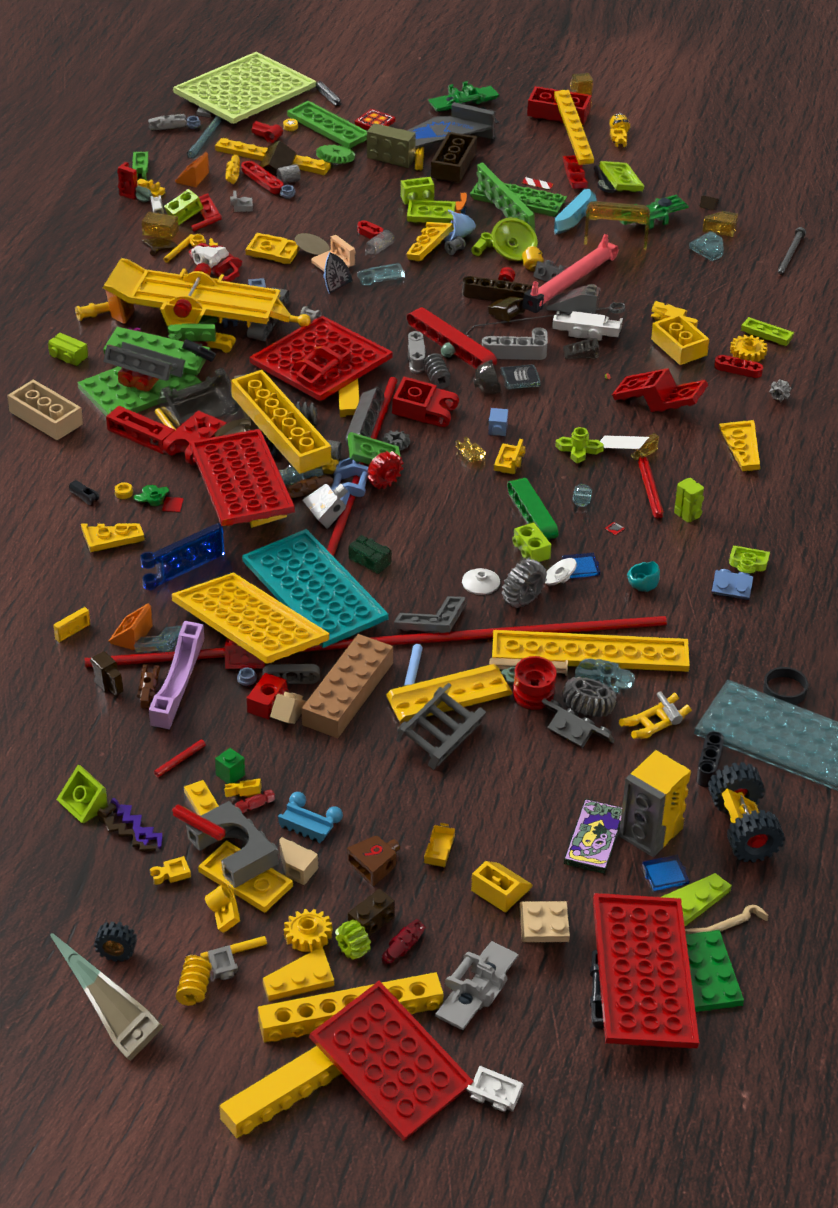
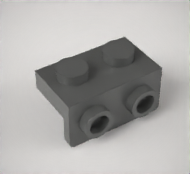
M545 260V262L538 261L533 276L548 282L568 267L564 265H559L558 267L554 265L555 262Z

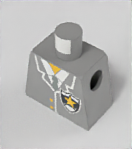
M324 484L304 498L303 501L318 521L328 529L345 510L346 505L341 498L348 493V490L342 484L334 490L328 484Z

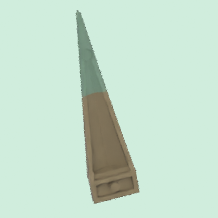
M51 933V938L84 989L113 1043L131 1061L164 1026L153 1013L56 935Z

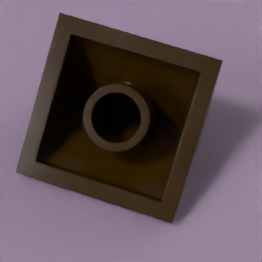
M279 140L268 147L260 166L272 175L277 176V169L292 165L297 153Z

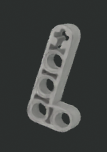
M534 328L532 330V337L486 336L482 339V346L491 351L496 356V359L542 360L547 356V330L544 328Z

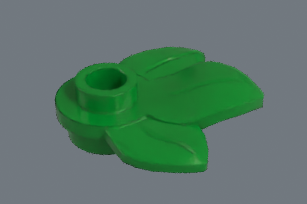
M146 485L142 488L143 493L134 495L133 498L138 502H149L151 506H159L164 503V498L169 493V488Z

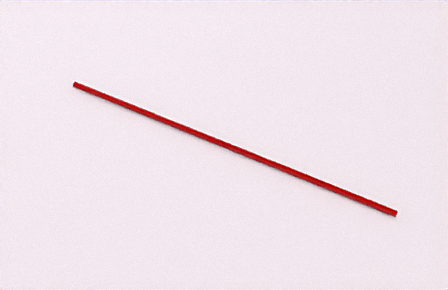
M666 616L369 638L388 645L488 639L493 638V630L570 633L666 626L667 618ZM355 638L343 639L325 648L315 645L299 652L347 649ZM225 648L201 649L197 660L225 658ZM175 651L111 657L116 661L117 665L173 661ZM92 657L85 658V668L93 667L90 661Z

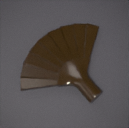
M151 238L142 240V242L152 248L150 251L152 256H155L160 250L177 247L175 242L168 239Z

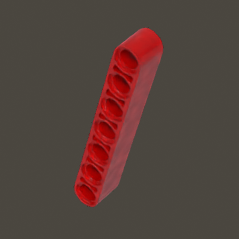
M421 307L407 314V321L411 327L440 346L446 343L452 344L456 351L454 355L478 371L483 372L497 364L496 356L491 351L425 308Z

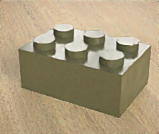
M374 123L367 131V158L408 168L415 160L416 133Z

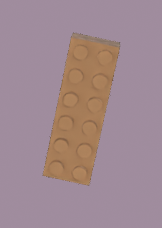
M358 634L302 707V725L339 738L393 664V646Z

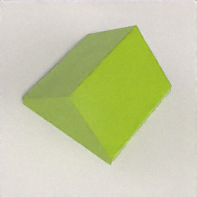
M77 765L56 799L81 823H85L97 816L98 810L100 808L103 810L108 805L106 788L81 765Z

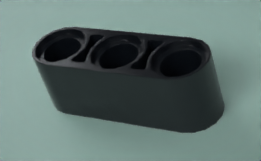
M709 732L705 738L696 782L702 787H709L708 783L712 781V775H717L716 771L719 768L724 745V736L720 732Z

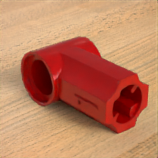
M256 121L253 123L252 133L264 137L269 143H273L283 135V129L278 124L270 126Z

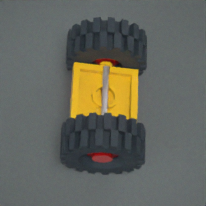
M741 762L740 765L732 763L731 767L726 765L724 770H717V775H712V781H709L708 788L716 808L719 811L724 810V813L730 814L731 829L727 830V838L734 855L739 860L743 859L744 862H748L749 859L751 862H756V859L763 861L766 856L772 857L773 852L777 853L779 847H783L785 836L777 816L769 811L765 813V810H760L759 812L756 804L760 802L759 798L763 799V793H765L764 784L757 768L753 767L752 764L746 766L744 762Z

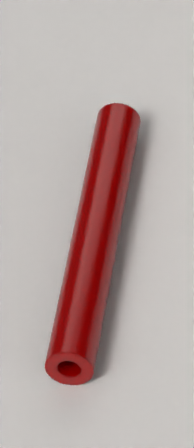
M199 740L154 770L155 776L159 778L205 747L204 740Z

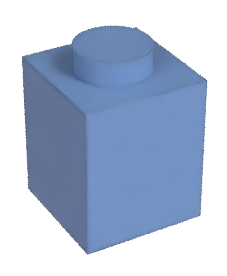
M491 408L488 435L506 436L508 409Z

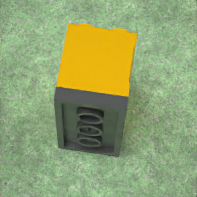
M657 750L625 778L619 837L652 857L658 854L668 844L669 840L674 838L683 829V813L686 810L685 798L688 796L687 784L690 781L691 770Z

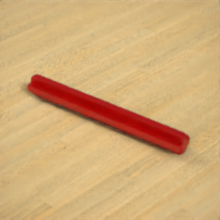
M639 457L638 464L653 516L656 519L662 518L664 511L648 458Z

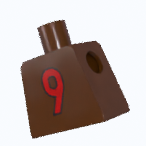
M373 836L347 848V863L374 886L395 868L396 852L400 850V845L395 839L385 843L379 836Z

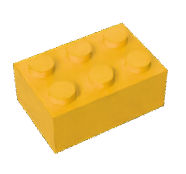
M677 314L653 323L651 340L679 365L707 356L709 338L683 315Z

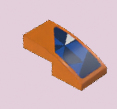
M460 193V201H456L455 212L465 215L467 193Z

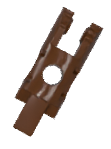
M327 475L313 476L288 486L287 491L291 498L306 496L324 484L331 486L333 478Z
M147 665L142 667L137 698H140L141 708H149L150 701L156 694L160 666L155 665L153 673L148 672Z

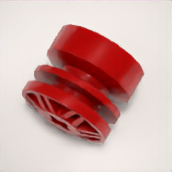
M529 656L517 663L514 671L513 696L519 705L527 709L537 710L545 708V705L542 703L543 699L548 701L554 699L557 673L556 667L551 661L539 656Z

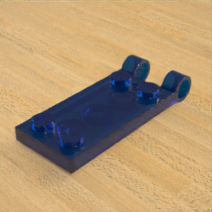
M218 522L158 551L142 553L140 555L141 566L150 569L156 565L157 570L156 574L147 573L143 575V587L146 590H153L167 581L223 556V526Z

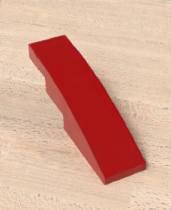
M576 155L563 156L565 171L572 189L587 188L588 182L585 179V171L582 169L583 165H579Z

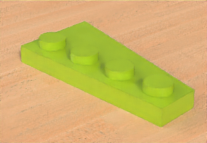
M715 873L662 897L681 898L684 925L687 926L731 891L732 885Z

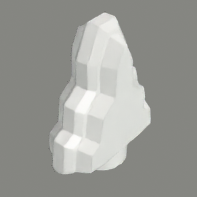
M195 246L191 250L196 265L206 263L210 268L229 255L225 247Z

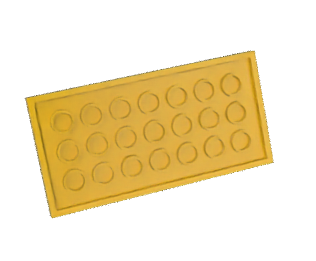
M234 572L172 594L173 602L266 664L329 640V633Z

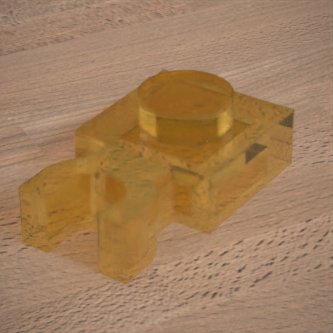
M655 433L647 436L649 438L640 449H633L635 452L631 454V457L637 460L642 455L646 457L657 451L659 436Z
M468 437L464 438V443H461L459 440L456 441V447L461 450V455L470 463L485 458V451L476 442L471 444Z

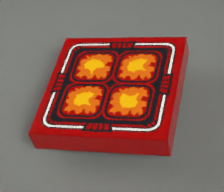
M370 109L355 120V125L364 130H369L374 123L390 126L395 122V117Z

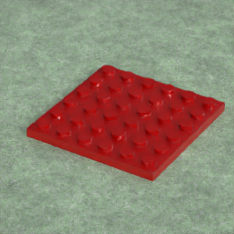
M320 316L311 321L309 325L302 326L250 356L249 359L251 364L322 401L393 358V352L324 316ZM338 342L351 350L349 358L327 372L326 376L312 388H308L296 380L298 371L294 369V363L305 358L314 347H327ZM334 350V352L338 353L339 355H343L342 352ZM321 357L314 358L311 362L323 368L330 361ZM306 371L303 374L309 380L314 378L313 375Z

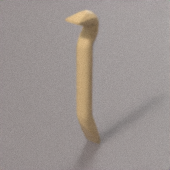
M748 905L742 914L707 928L685 929V933L692 934L720 930L721 932L748 921L751 917L750 913L756 914L765 921L768 920V914L757 905Z

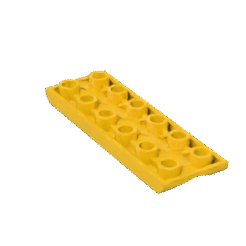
M491 664L392 689L386 694V697L399 722L403 723L414 717L433 698L434 693L439 687L444 688L448 683L451 684L448 695L463 707L512 695V691L498 666ZM443 701L436 706L443 712L453 710Z

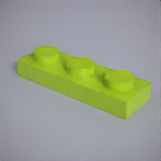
M750 317L741 326V331L785 346L789 344L794 336L792 331Z

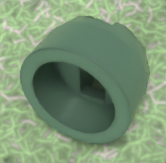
M450 343L444 344L441 348L443 357H451L456 352Z

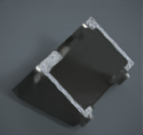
M224 368L216 370L214 377H206L205 382L179 391L176 388L171 391L170 387L161 389L157 403L177 428L198 410L215 418L227 414L232 415L239 411L240 405L232 397L231 381Z

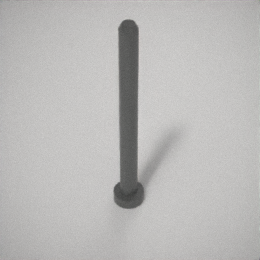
M798 227L796 229L795 238L778 270L779 274H784L800 240L805 237L806 230L804 228Z

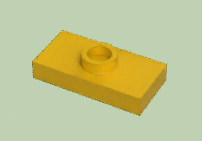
M83 607L53 625L55 639L61 642L89 626V610Z

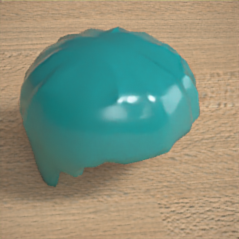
M655 561L632 566L627 573L629 584L640 592H648L655 589L660 580L659 565Z

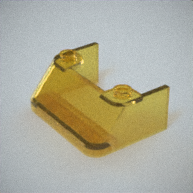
M592 201L587 205L584 245H587L590 219H608L646 224L644 250H647L650 209L647 206Z

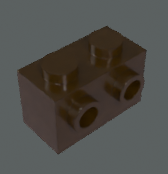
M378 889L348 912V921L360 922L361 926L365 927L369 938L395 918V900Z

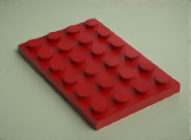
M380 981L376 982L316 1028L309 1036L403 1141L465 1092L468 1085H472L474 1082Z

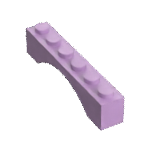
M184 621L178 636L168 676L162 688L155 694L149 708L150 726L170 729L204 642L203 624Z

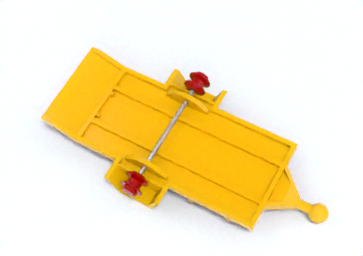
M121 258L103 286V289L128 303L160 308L167 326L171 324H198L203 315L219 317L220 323H222L224 318L247 321L248 328L252 322L267 324L270 317L288 323H298L301 327L307 326L311 322L307 314H301L300 316L290 315L279 300L281 290L221 281L224 276L223 274L220 275L219 279L211 278V268L206 263H199L194 272L189 274L186 269H182L180 274L146 270L129 259Z

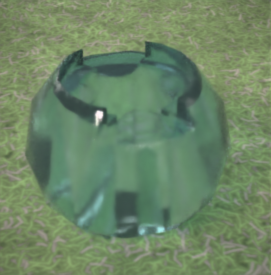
M578 484L573 491V502L580 507L590 504L592 489L586 484Z

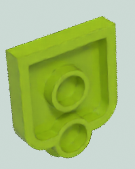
M733 545L729 564L744 573L765 571L770 552Z

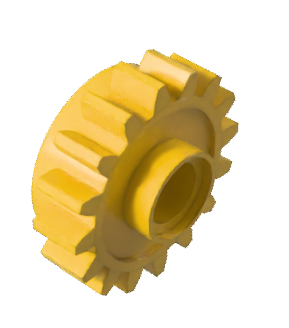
M744 335V337L738 336L737 339L734 338L733 342H731L730 354H733L735 358L759 362L767 354V344L764 343V340H759V337L753 338V335H750V337H747V335Z
M304 909L302 914L297 911L295 912L296 917L289 916V922L284 923V937L287 944H292L293 949L301 952L320 950L321 946L328 944V939H332V922H330L329 916L324 917L323 911L319 914H316V909H313L311 913Z

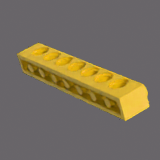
M437 972L382 983L411 1015L418 1012L436 1010L443 1004V991ZM374 984L258 1006V1021L264 1043L310 1034Z

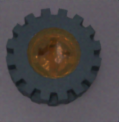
M108 922L104 923V926H100L95 938V951L97 953L100 952L99 955L101 957L105 956L106 960L113 959V962H117V960L124 962V959L128 960L133 955L137 935L134 934L133 929H128V925L123 926L120 922L118 924H115V922L110 924Z

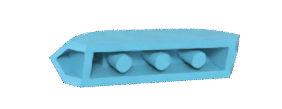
M584 189L555 217V234L569 231L594 208L597 199L590 189Z

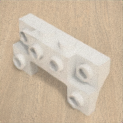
M572 311L571 315H554L552 329L567 330L570 337L602 340L603 335L619 337L623 318H620V321L609 320V317L606 316L605 320V315Z

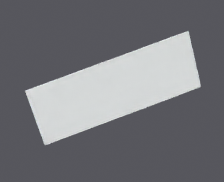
M604 436L600 442L604 444V448L640 449L649 437Z

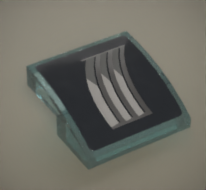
M534 364L500 367V373L504 378V386L507 389L541 386Z

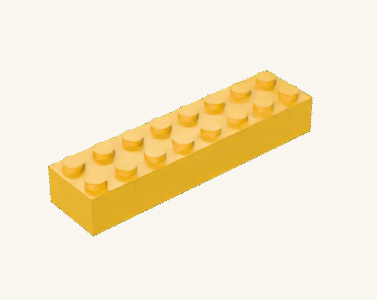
M263 370L231 380L233 399L299 474L331 463V445Z

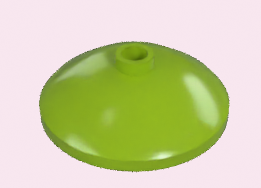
M502 219L492 230L491 241L495 250L508 260L523 261L522 253L526 248L531 246L537 247L535 231L528 223L521 219Z

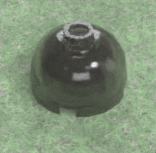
M492 360L480 364L475 370L476 378H473L475 388L479 387L481 392L486 395L502 392Z

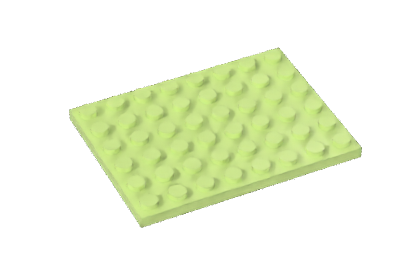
M254 52L173 87V93L234 124L285 100H289L296 95H300L305 91H309L316 87V81L258 52Z

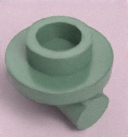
M138 185L136 188V198L142 202L150 200L151 191Z

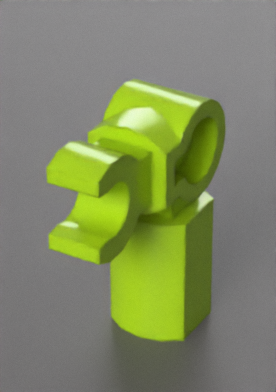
M487 232L481 234V238L471 249L472 254L480 256L487 247H494L491 241V234Z

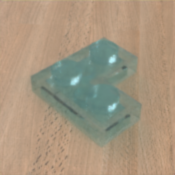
M182 626L166 627L158 636L141 637L134 645L135 651L151 653L153 651L161 650L162 652H168L172 650L178 641Z

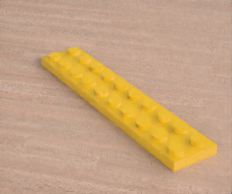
M493 630L492 658L524 659L529 656H539L549 661L566 662L568 660V666L689 672L688 639Z

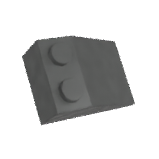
M588 284L587 286L556 295L549 300L546 310L569 313L572 311H585L582 313L596 314L597 310L592 309H598L601 288Z

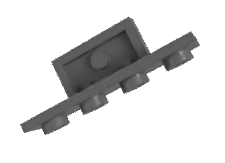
M542 700L547 709L556 713L548 726L550 731L581 748L585 746L592 733L612 744L615 742L611 736L612 732L607 728L594 726L595 723L586 717L584 719L579 718L575 711L569 708L566 711L555 700Z

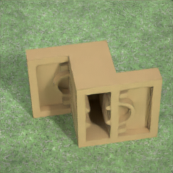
M567 901L520 902L522 942H569Z

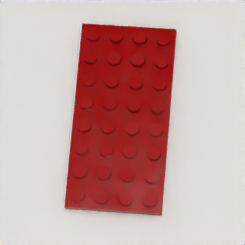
M260 429L190 442L192 453L221 526H232L233 524L268 519L295 512L294 504Z
M594 893L593 909L605 1043L698 1049L699 1036L681 898Z

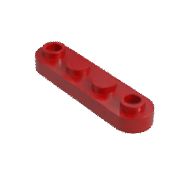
M245 161L241 164V171L272 194L280 193L283 187L281 180L253 161Z

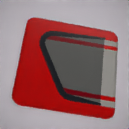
M613 522L605 529L617 535L625 528Z

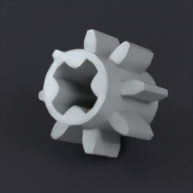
M779 379L777 383L773 382L771 384L769 393H771L773 399L780 400L781 402L784 398L788 399L792 388L789 387L788 382Z

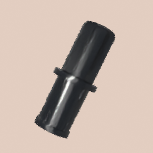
M187 338L182 345V349L210 362L216 356L215 352Z

